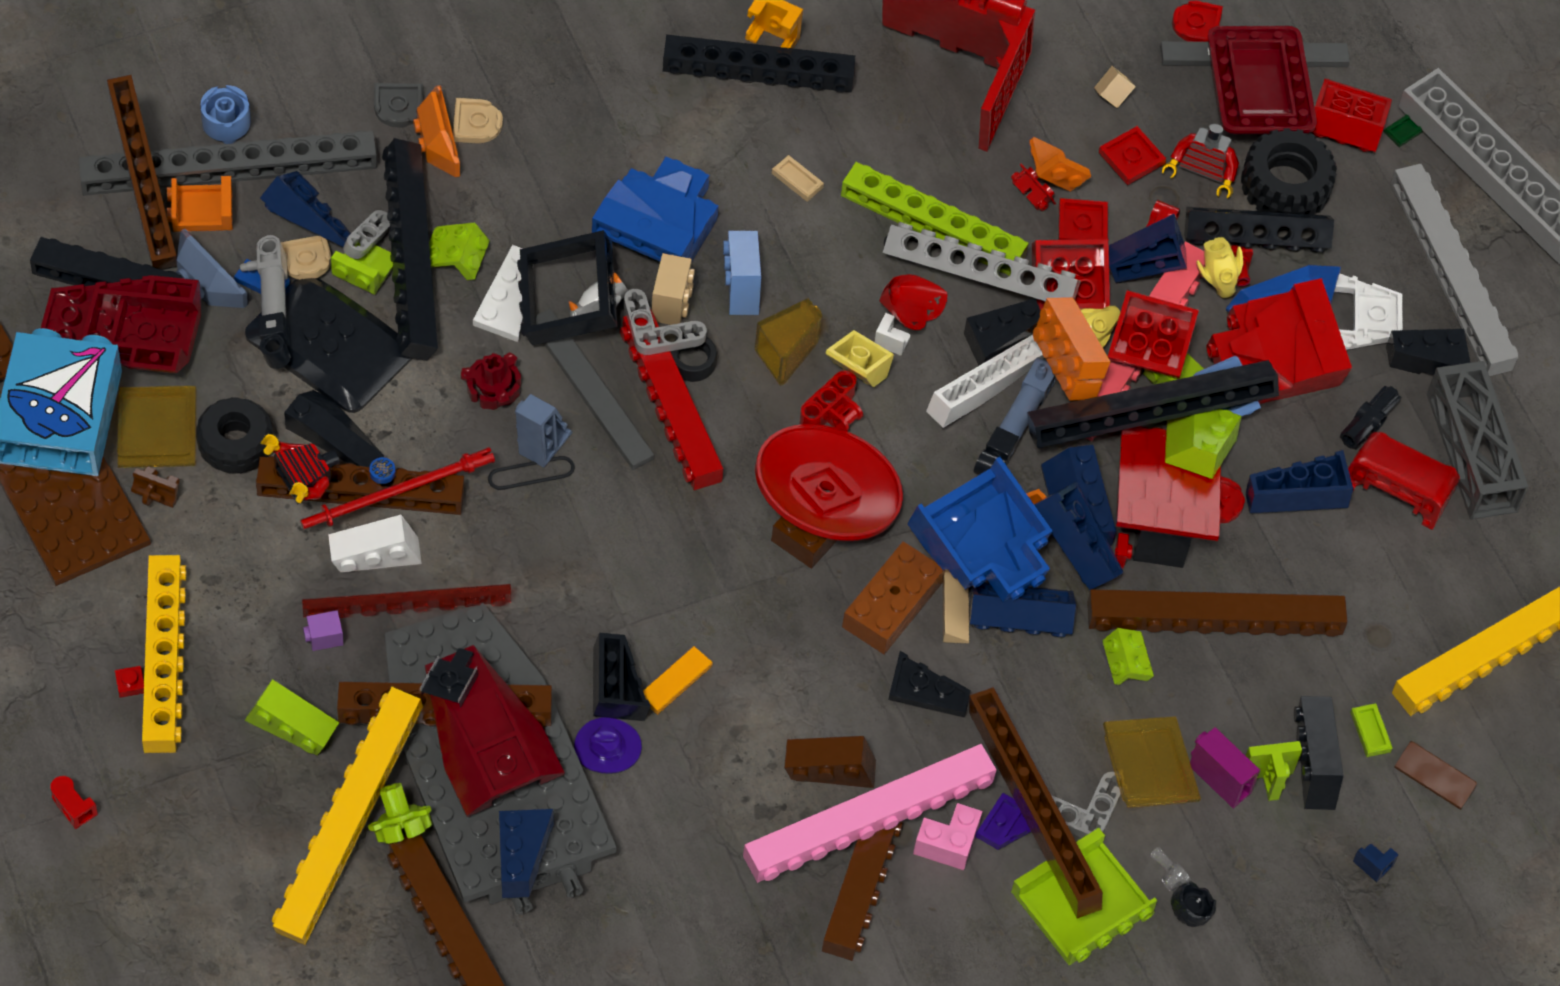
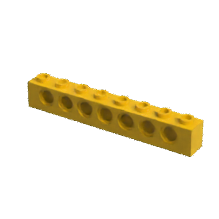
M149 555L142 729L144 753H176V743H181L182 738L181 727H177V719H182V703H178V696L183 695V680H178L179 672L184 670L183 656H179V649H184V633H180V626H185V610H181V603L186 602V590L181 588V581H186V565H181L180 555ZM164 583H172L169 586H163ZM166 605L171 606V607L168 608V609H163V608H162L163 606H166ZM164 628H169V629H171V630H169V631H167V632H162V631H161V630L164 629ZM163 651H169V652H170L169 654H166V655H161V654H160V653L163 652ZM163 674H168V675H169V676L166 677V678H160V677H159L160 675H163ZM163 697L169 698L167 701H158ZM160 721H167V722H168V723L165 724V725H158V724H157V723L160 722Z

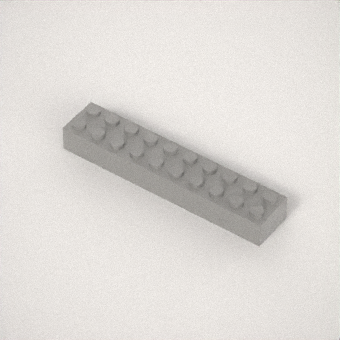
M1439 68L1403 91L1399 108L1409 115L1410 119L1418 127L1422 128V131L1560 264V185Z

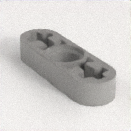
M382 210L374 211L348 236L343 246L346 255L354 259L362 258L388 233L390 223L387 220V212ZM363 231L371 233L373 237L364 235Z

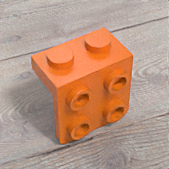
M1036 137L1029 140L1030 151L1036 165L1035 170L1041 179L1071 192L1091 177L1088 168L1067 159L1061 149Z

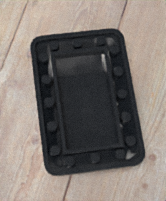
M319 278L295 279L285 289L286 320L290 331V346H287L291 358L284 368L322 395L335 401L344 411L356 413L362 410L413 359L400 356L399 345L397 344L398 333L323 280ZM262 312L245 329L246 340L259 350L260 342L262 341L259 336V316H262Z

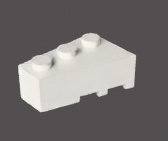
M402 515L328 534L331 561L340 573L422 564L418 536Z

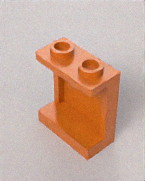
M221 176V185L179 186L177 185V178H171V187H167V202H171V207H167V220L172 222L173 232H181L184 228L187 231L233 230L231 176Z

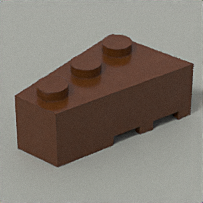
M864 736L787 739L784 768L791 780L874 788L876 759Z

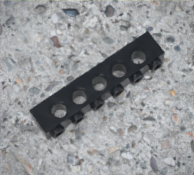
M1187 207L1184 236L1193 244H1204V241L1223 237L1228 243L1236 242L1241 247H1252L1253 244H1262L1263 248L1275 249L1277 245H1284L1289 250H1300L1301 247H1310L1311 251L1324 252L1325 248L1332 249L1334 219L1329 215ZM1214 221L1217 223L1214 231H1205V225L1208 222ZM1239 223L1241 225L1239 232L1235 234L1229 233L1230 225ZM1262 224L1265 226L1264 232L1261 235L1253 234V229L1256 225ZM1282 226H1287L1289 228L1287 235L1283 237L1277 236L1278 229ZM1312 228L1313 232L1309 238L1301 237L1303 229Z

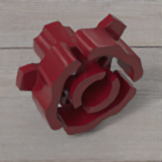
M510 352L504 355V357L492 353L489 356H484L483 359L476 360L471 367L462 368L461 379L467 381V392L471 401H478V392L474 389V384H476L483 394L479 397L481 408L494 410L500 406L512 404L519 397V387L522 385L521 374L515 366L518 358ZM513 378L515 380V384L513 388L507 392V389L510 387Z

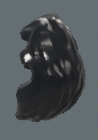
M1193 882L1180 885L1172 894L1171 905L1174 915L1187 926L1197 927L1207 923L1216 911V900L1213 899L1209 890L1199 888Z

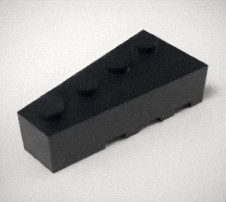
M1301 696L1299 706L1294 707V722H1298L1296 737L1297 741H1300L1302 748L1299 759L1301 761L1304 809L1335 810L1344 775L1332 697Z

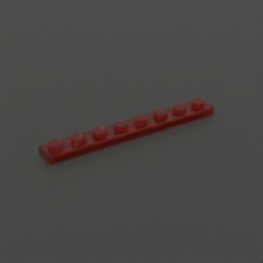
M511 584L302 599L303 618L337 610L339 618H346L350 614L359 613L363 616H372L377 612L387 611L388 614H399L403 610L412 609L414 612H425L429 608L451 610L455 606H480V603L503 606L506 602H511Z

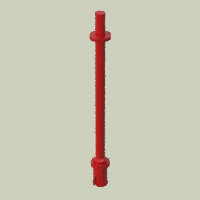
M490 447L470 455L465 453L462 454V458L458 462L329 509L325 504L321 505L322 512L300 520L303 529H307L326 522L331 527L333 526V519L461 471L468 472L469 474L473 473L476 468L494 463V455L490 453L492 451Z

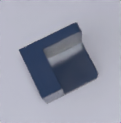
M1369 844L1365 849L1360 848L1357 851L1353 862L1377 883L1394 866L1399 854L1392 848L1383 854L1373 844Z

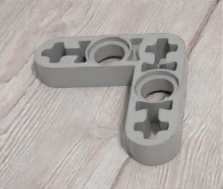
M631 289L626 292L624 308L635 347L640 354L652 355L696 347L705 342L707 328L702 322L690 321L655 328L645 293L639 289ZM631 299H636L639 302L638 310H635V304ZM644 318L648 323L644 326H638L634 320ZM696 331V333L699 334V336H695L694 333L691 332ZM667 334H674L678 339L675 342H668L664 337ZM643 340H648V342L651 344L646 345V343L643 342Z
M1107 772L1104 774L1087 810L1055 796H1052L1061 814L1071 812L1075 816L1074 821L1066 822L1072 834L1083 838L1092 832L1088 828L1091 826L1094 817L1098 819L1096 829L1100 828L1104 833L1122 794L1125 782L1124 778L1117 772ZM1113 781L1116 785L1113 787L1110 795L1106 794L1108 784ZM1104 801L1109 805V810L1099 811L1095 807V803Z

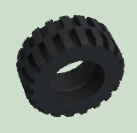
M1283 128L1284 131L1279 132L1276 129L1270 131L1268 135L1263 134L1258 137V140L1252 143L1247 152L1241 175L1242 190L1245 195H1248L1247 200L1250 204H1255L1256 210L1266 212L1315 215V212H1320L1325 204L1328 203L1337 175L1336 162L1333 160L1332 152L1329 149L1326 150L1327 145L1321 140L1317 141L1316 136L1313 134H1304L1303 130L1299 129L1291 131L1290 128ZM1278 166L1292 167L1303 173L1308 181L1299 184L1286 183L1276 178L1269 169Z

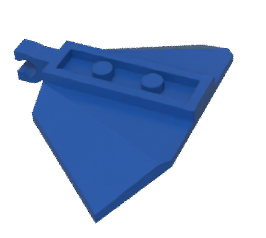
M1308 265L1239 291L1226 307V311L1230 312L1234 305L1286 293L1291 290L1294 284L1322 278L1331 304L1341 267Z

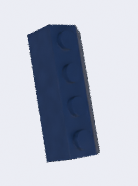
M1094 446L1070 447L1042 463L1041 470L1048 496L1077 481L1109 545L1112 546L1116 528Z
M984 582L976 588L973 585L971 586L969 622L975 628L989 629V626L1000 627V630L1007 632L1023 629L1029 634H1040L1043 631L1051 632V635L1057 637L1073 634L1076 610L1073 591L1028 587L1024 589L1026 592L1018 599L1013 601L1010 598L1002 602L990 583Z

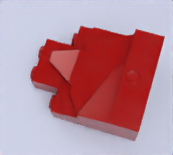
M1322 278L1294 284L1291 290L1286 293L1234 305L1227 316V325L1230 331L1212 334L1206 345L1208 357L1212 358L1214 365L1233 356H1237L1240 359L1242 366L1269 360L1278 374L1279 396L1259 400V404L1338 387L1352 369Z

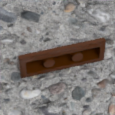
M1410 741L1394 768L1460 810L1477 786L1476 781L1413 741Z

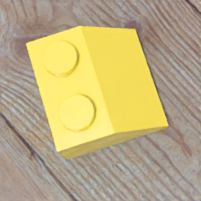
M855 330L826 350V355L834 364L843 370L852 372L857 378L872 387H875L887 378L894 356L893 353Z

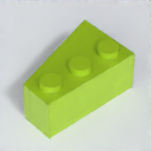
M273 679L244 720L302 748L307 753L315 755L321 752L339 724L338 721Z

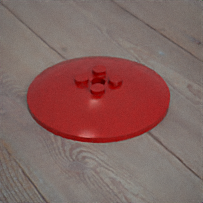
M819 424L790 426L771 435L761 446L756 458V480L766 501L784 519L811 534L845 541L870 538L885 531L895 521L901 509L903 490L899 476L892 464L873 445L845 430Z

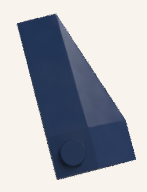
M298 171L277 176L260 197L265 202V207L270 212L276 213L343 247L351 233L341 220L329 214L330 206L327 203H321L317 199L318 191Z

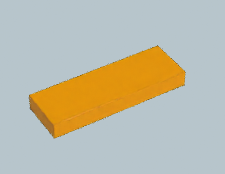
M693 646L643 690L646 700L650 703V709L658 715L712 667L713 662Z

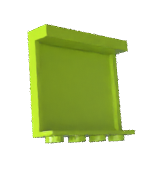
M1100 828L1092 831L1076 841L1103 892L1102 910L1076 918L1047 861L1014 880L1011 891L1068 965L1076 961L1078 963L1084 961L1090 956L1091 951L1097 947L1099 949L1106 947L1113 937L1118 934H1126L1133 928V924L1139 920L1144 922L1155 913L1154 909L1157 899L1154 897L1149 900L1103 843L1105 834Z

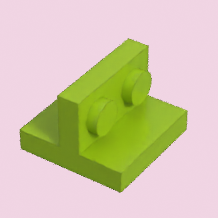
M1300 741L1248 747L1246 757L1260 769L1257 778H1263L1268 801L1279 800L1282 790L1285 789L1286 779L1289 778L1290 774L1294 773L1302 752Z

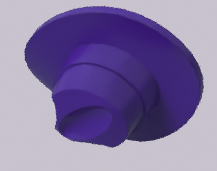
M597 718L589 721L579 730L575 738L574 750L580 764L585 768L598 773H619L629 769L638 761L642 751V743L636 730L626 722L615 718Z

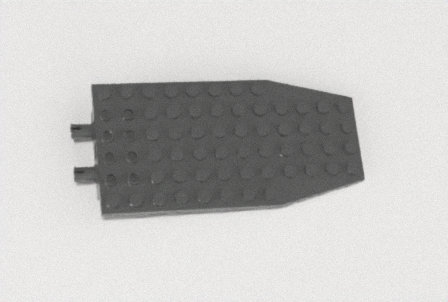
M484 603L385 633L389 683H423L426 678L425 665L434 662L438 655L439 659L457 652L458 648L464 649L474 645L507 685H546L540 672ZM553 699L551 726H543V729L565 774L542 785L537 780L492 800L491 807L469 817H466L444 770L436 725L415 724L402 749L424 806L431 807L432 811L429 814L433 828L463 902L486 896L491 905L509 899L502 898L499 811L553 809L554 826L552 832H550L545 853L540 861L532 891L562 881L567 897H574L572 891H575L576 896L583 892V888L577 876L591 872L592 860L616 853L614 840ZM528 897L511 898L516 914H523L522 907L525 913L532 909V904Z

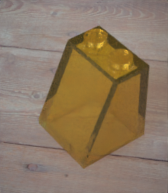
M809 298L757 322L754 350L780 386L787 382L818 344L822 313L819 307L813 305Z

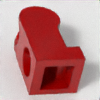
M59 776L51 782L52 799L74 829L79 828L98 815L94 801L90 797L83 801L75 791L71 778Z

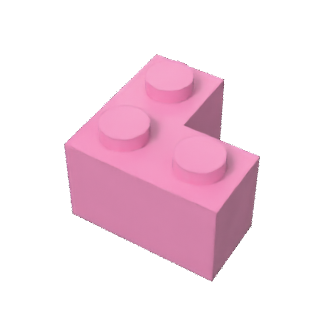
M957 803L950 825L924 818L916 839L913 854L964 870L980 824L982 811Z

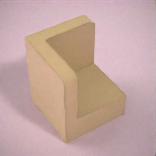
M1111 66L1094 88L1100 96L1118 108L1136 86L1128 77Z

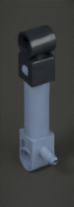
M1039 357L1034 361L1022 382L1018 396L1001 425L997 426L986 444V448L981 452L974 467L975 473L980 475L990 469L998 457L1003 460L1006 466L1008 465L1017 449L1018 441L1028 425L1027 412L1037 410L1038 406L1043 404L1057 380L1047 361Z

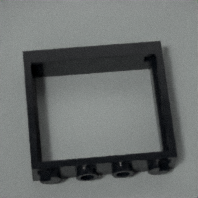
M604 230L520 249V260H517V267L521 274L518 287L522 295L519 308L523 316V323L520 324L522 335L527 337L532 346L617 327L612 242ZM596 250L599 311L536 324L533 265Z

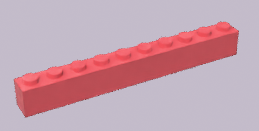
M1185 241L1187 268L1165 272L1149 296L1187 306L1189 302L1187 298L1190 294L1194 296L1200 286L1199 280L1202 276L1196 262L1199 260L1203 267H1205L1204 251ZM1110 360L1104 379H1101L1103 383L1097 397L1130 390L1131 386L1129 385L1132 381L1137 382L1143 369ZM1095 436L1087 437L1086 439L1092 442Z

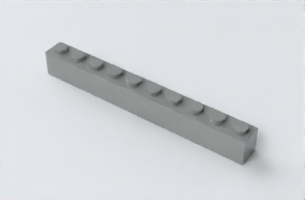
M1422 163L1395 170L1391 186L1461 328H1464L1465 336L1477 360L1485 362L1489 376L1512 371L1518 359V351L1514 345L1512 346L1508 338V331L1505 326H1502L1498 318V311L1495 306H1492L1486 287L1482 286L1479 280V273L1469 260L1468 250L1463 248L1459 233L1450 222L1449 212L1444 210L1441 204L1440 194L1438 191H1435L1431 183L1430 174L1425 171Z

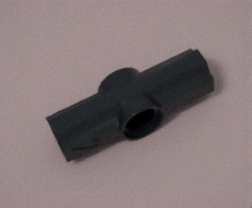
M1384 386L1370 402L1366 401L1355 414L1354 419L1340 434L1343 444L1350 449H1357L1372 432H1377L1386 421L1388 414L1400 403L1402 397L1399 395L1398 390L1392 386Z

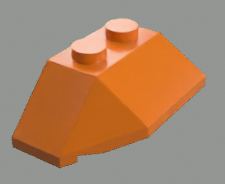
M441 85L435 86L417 108V119H413L415 133H420L421 138H418V144H421V153H425L426 161L454 177H460V161Z

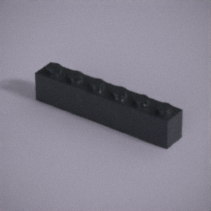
M40 237L30 259L32 274L70 285L84 284V286L95 285L96 282L106 281V283L120 282V279L131 278V280L142 279V276L150 275L182 278V275H178L174 271L160 270L148 264H138L126 258L109 256L101 251L87 250L79 245H69L53 238Z

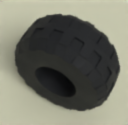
M231 397L210 405L200 416L196 426L197 445L202 458L211 467L227 473H242L258 467L260 457H268L264 453V448L267 445H262L261 441L267 434L273 435V428L269 415L259 404L249 399ZM238 430L246 433L244 437L237 440L223 437L230 431Z

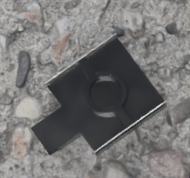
M458 648L451 662L439 659L438 655L420 687L421 695L423 696L424 693L454 701L459 703L461 708L478 677L477 667L475 669L469 668L472 663L473 652Z

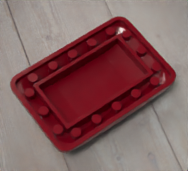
M1216 26L1208 31V46L1221 125L1225 131L1233 134H1264L1278 129V132L1284 131L1283 128H1290L1291 131L1299 129L1303 130V133H1310L1315 130L1317 118L1302 35L1297 28L1293 26Z

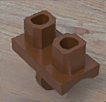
M149 466L144 470L135 469L131 492L143 496L142 503L149 506L154 500L172 508L175 506L179 490V478L170 475L163 479L158 477L156 469Z

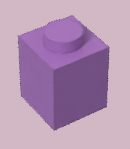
M338 610L307 616V626L303 627L305 642H311L312 651L343 646V632Z

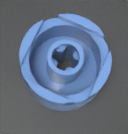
M231 85L218 89L217 86L211 88L203 95L201 99L202 128L206 134L215 140L223 141L225 144H232L247 133L251 124L250 106L246 94L241 89Z

